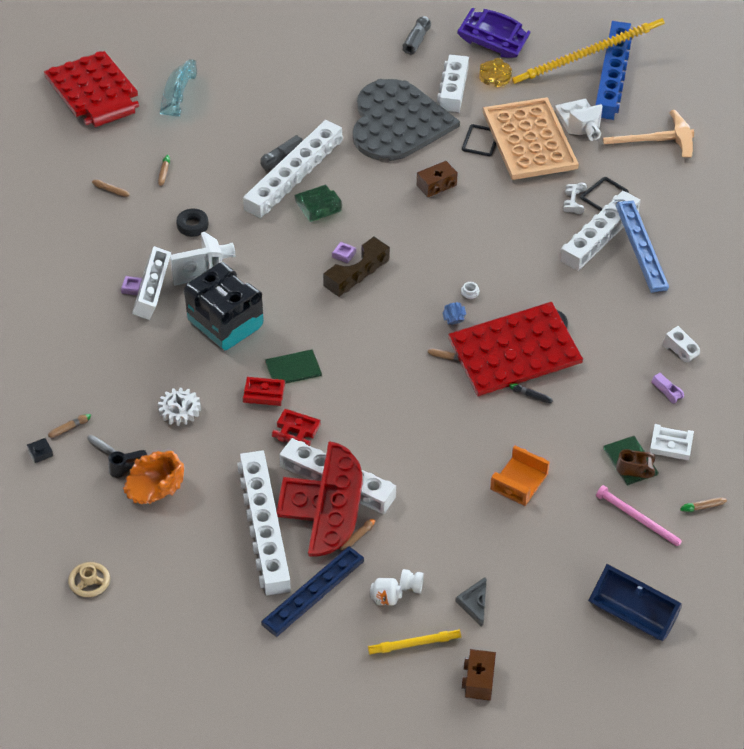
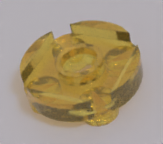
M495 58L480 65L479 78L484 84L490 85L491 83L495 84V87H500L510 82L512 68L509 64L503 62V59Z

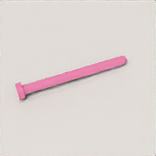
M606 486L600 487L596 494L598 499L604 498L675 546L681 544L682 541L678 537L609 493Z

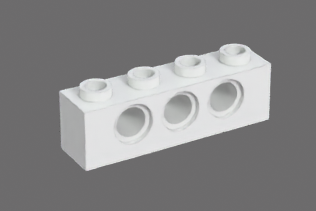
M449 55L448 61L444 63V71L446 72L442 73V82H440L439 89L441 93H438L437 103H440V106L446 111L460 113L468 72L469 57Z
M153 247L147 260L132 314L150 320L157 305L171 252Z

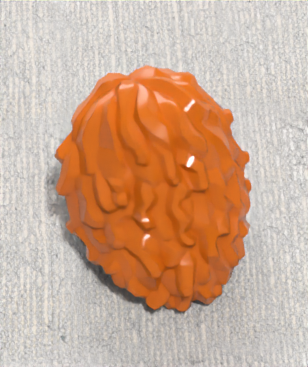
M157 451L150 455L141 456L139 460H135V464L130 469V475L126 477L127 482L123 487L124 493L127 494L128 499L133 500V503L138 502L139 504H151L169 494L173 496L176 490L180 489V484L183 482L184 464L173 451Z

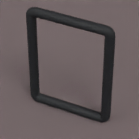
M471 124L464 140L462 151L492 156L496 146L495 140L493 141L490 153L465 148L472 128L491 131L489 127Z
M603 177L581 194L580 198L602 211V207L585 198L589 192L604 180L629 193L628 189L608 177Z

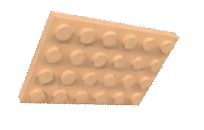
M548 97L483 107L484 117L512 180L578 169V161Z

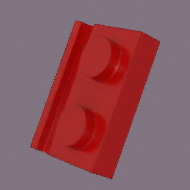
M247 377L243 403L281 406L285 380Z

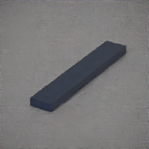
M348 546L261 621V625L277 638L364 562V557Z

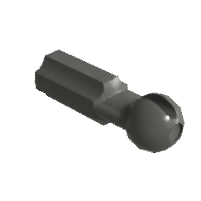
M422 16L416 20V25L402 45V50L406 54L413 55L417 51L426 32L431 28V21L428 17Z
M295 135L271 152L264 154L260 159L262 168L265 170L275 168L303 139Z

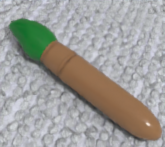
M166 155L162 160L163 163L158 178L160 186L164 184L170 164L169 155Z
M721 497L696 503H687L681 506L680 511L693 512L694 510L725 504L727 499Z

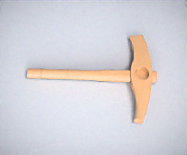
M671 110L670 115L673 118L674 131L603 138V144L675 140L682 150V157L692 158L694 129L690 130L689 125L676 110Z

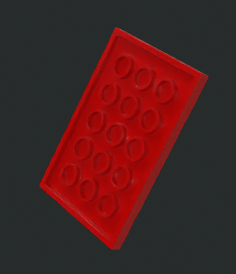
M553 302L448 334V339L477 397L509 387L511 383L525 382L583 362V357Z

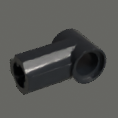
M146 450L126 454L120 451L112 452L108 457L109 474L115 478L124 476L127 471L132 469L136 459L139 460L141 456L147 455Z

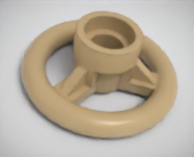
M86 562L76 566L68 578V584L72 592L81 597L97 596L103 593L110 583L108 570L96 562ZM96 569L102 572L104 578L97 576ZM80 573L81 582L76 586L74 580L76 575ZM93 584L101 585L96 590L83 591L87 586Z

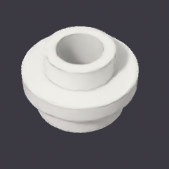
M467 282L461 288V294L468 299L476 298L480 292L478 285L474 282Z

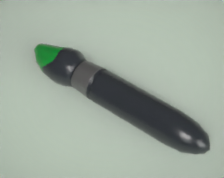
M509 384L514 392H521L544 403L553 402L549 396L523 387L521 384Z

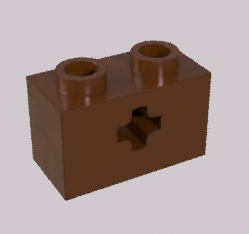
M447 161L417 172L416 185L428 198L457 186L458 172Z
M470 649V655L465 657L464 670L468 672L467 676L463 675L461 689H466L465 698L491 701L496 652Z

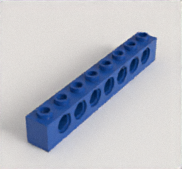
M612 21L609 38L611 39L612 36L616 37V34L620 35L624 31L628 32L631 28V23ZM631 37L630 40L626 39L625 42L621 41V44L617 43L616 46L613 44L612 47L608 46V49H606L596 105L601 104L603 106L601 118L614 120L615 113H619V103L622 96L620 92L623 91L624 82L621 81L625 80L628 63L625 60L629 58Z

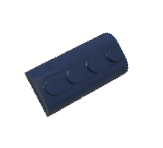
M606 564L588 600L595 606L661 641H664L670 633L682 608L681 602L609 564Z

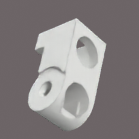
M679 326L666 334L662 345L667 350L669 348L672 349L682 361L688 363L700 354L699 346Z

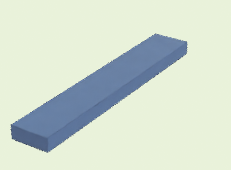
M634 200L617 202V211L650 292L667 291L669 285Z

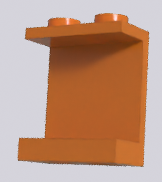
M514 445L512 458L500 474L495 472L492 475L490 490L526 506L548 475L550 462L543 457H539L528 452L526 449Z

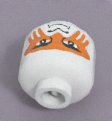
M377 578L375 583L371 584V599L377 605L393 606L397 603L398 598H402V586H399L394 578Z

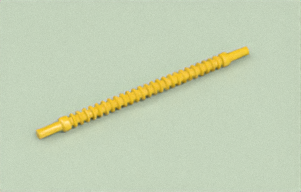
M661 18L651 23H643L641 27L638 25L637 28L633 27V30L629 29L628 32L624 31L620 35L616 34V37L612 36L611 39L609 37L607 40L603 39V42L599 41L598 44L594 43L590 47L586 46V49L582 48L581 51L579 49L577 52L573 51V54L569 53L568 56L564 55L560 59L556 58V61L552 60L551 63L548 61L547 64L543 63V66L539 65L538 68H530L527 72L513 77L512 81L515 84L528 78L533 79L536 75L539 76L540 73L543 75L544 72L548 73V70L552 71L553 68L556 70L561 65L565 66V63L570 64V61L573 63L574 60L578 61V58L582 59L583 56L587 57V55L591 56V53L595 54V51L600 52V49L603 51L604 48L608 49V46L612 47L613 44L615 46L617 43L621 44V41L630 40V37L633 39L634 36L638 37V34H646L651 29L665 24L664 19Z

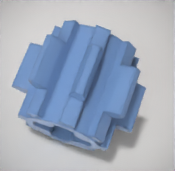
M458 302L445 305V310L442 313L444 321L447 320L448 325L464 322L466 315L465 306L462 307L461 303Z

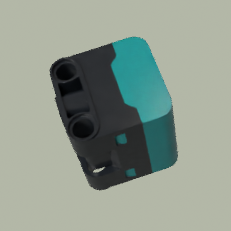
M224 262L218 263L196 277L184 288L188 321L223 350L230 349L257 331L264 322L262 292L250 283L244 284L237 278L236 271Z

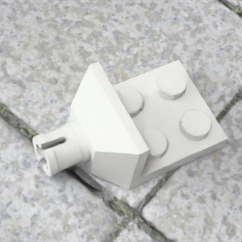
M586 99L555 105L554 111L568 134H587L591 141L600 138L601 131L599 127L603 107L601 104L591 107Z
M201 232L202 249L170 255L174 286L189 283L222 262L224 258L236 257L233 243L219 245L215 238L205 232Z

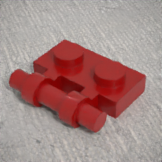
M284 409L277 421V428H281V431L273 430L272 437L277 438L278 441L283 443L285 441L289 442L293 438L310 446L311 441L306 440L305 437L314 438L321 425V420ZM289 432H293V433H296V434H298V435H297V437H296V436L290 435Z

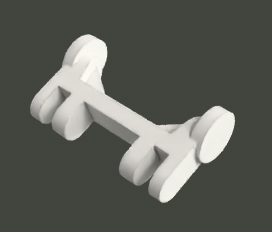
M585 183L566 185L565 194L571 196V200L564 201V212L584 213V206L577 204L575 199L576 194L587 190Z

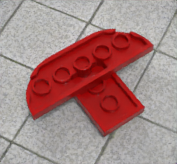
M329 441L321 481L283 477L276 511L277 517L314 521L308 556H324L335 552L351 537L356 525L363 486V474L359 461L348 448L339 443Z

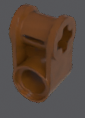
M622 450L618 457L616 470L624 476L651 478L655 475L653 467L655 455L651 452Z

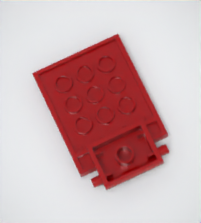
M98 51L93 55L84 56L73 62L69 61L64 65L51 67L49 70L44 71L45 78L76 117L85 114L87 117L84 119L85 125L92 124L94 127H98L135 114V108L139 107L138 101L132 102L130 99L138 96L137 89L105 51Z

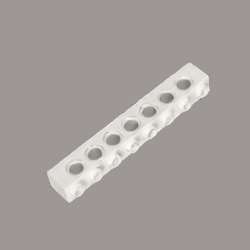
M324 120L243 197L244 210L259 218L269 213L276 203H279L297 183L301 182L304 176L309 174L317 164L321 163L327 154H330L342 142V127Z
M264 450L240 454L241 462H237L238 473L243 475V478H240L241 489L246 490V493L243 494L244 505L249 506V509L246 510L248 522L252 521L249 530L251 538H255V542H252L254 555L258 554L256 567L257 571L262 573L259 576L260 588L265 589L266 596L291 592L290 576Z

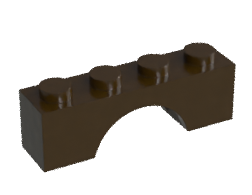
M373 236L361 245L362 260L350 266L335 264L323 273V286L338 297L347 293L353 286L362 282L365 277L374 273L377 268L389 261L390 247Z

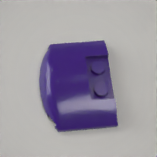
M471 8L457 34L470 45L474 42L501 53L500 57L516 58L531 32L528 30L526 33L522 29L520 22L505 14L488 9H483V12H474L475 8Z

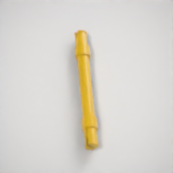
M460 629L442 631L437 634L382 642L377 645L368 646L369 655L387 653L392 650L446 642L451 639L461 638Z

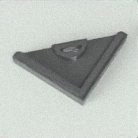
M485 577L462 592L455 599V602L480 626L484 625L487 582Z

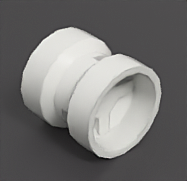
M403 569L400 579L402 590L406 591L412 588L414 593L420 594L424 573L417 572L413 575L410 570Z

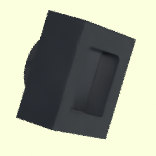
M46 438L27 444L28 451L35 463L53 457V451Z

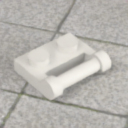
M655 424L650 452L657 455L689 460L694 431L688 430V432L663 428L660 427L661 425Z

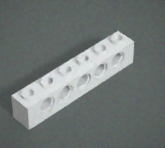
M625 191L615 195L612 201L605 205L598 215H594L592 220L585 224L578 234H574L572 239L562 246L560 251L561 262L579 271L624 227L616 208L617 202L634 200L639 212L640 199Z
M292 438L280 453V467L308 480L321 481L326 453ZM362 470L363 486L360 504L385 514L396 498V485Z

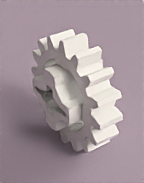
M180 387L179 391H176L173 388L172 393L166 391L165 397H160V402H158L159 415L163 416L164 421L169 419V424L176 422L177 426H179L180 422H183L187 425V420L193 422L194 416H199V411H201L200 398L196 397L195 392L190 394V389L183 391Z

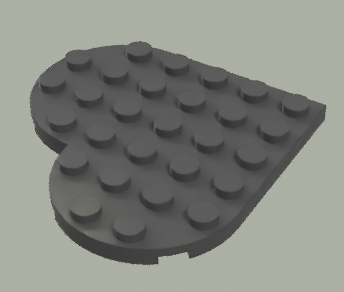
M378 79L366 85L358 95L357 109L361 118L354 125L353 142L362 154L372 159L389 158V161L399 160L460 127V121L408 81Z

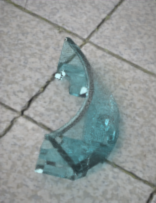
M187 60L170 74L164 89L160 114L180 117L181 108L179 104L183 102L184 89L188 80L195 79L197 76L196 60Z

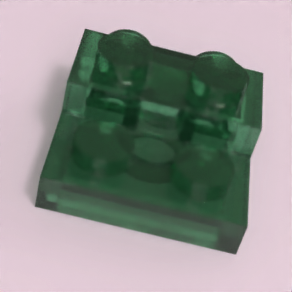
M326 184L294 195L296 203L310 222L342 211L341 199Z

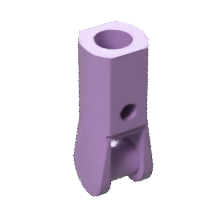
M661 373L652 378L651 383L671 403L674 404L677 402V399L684 398V392Z

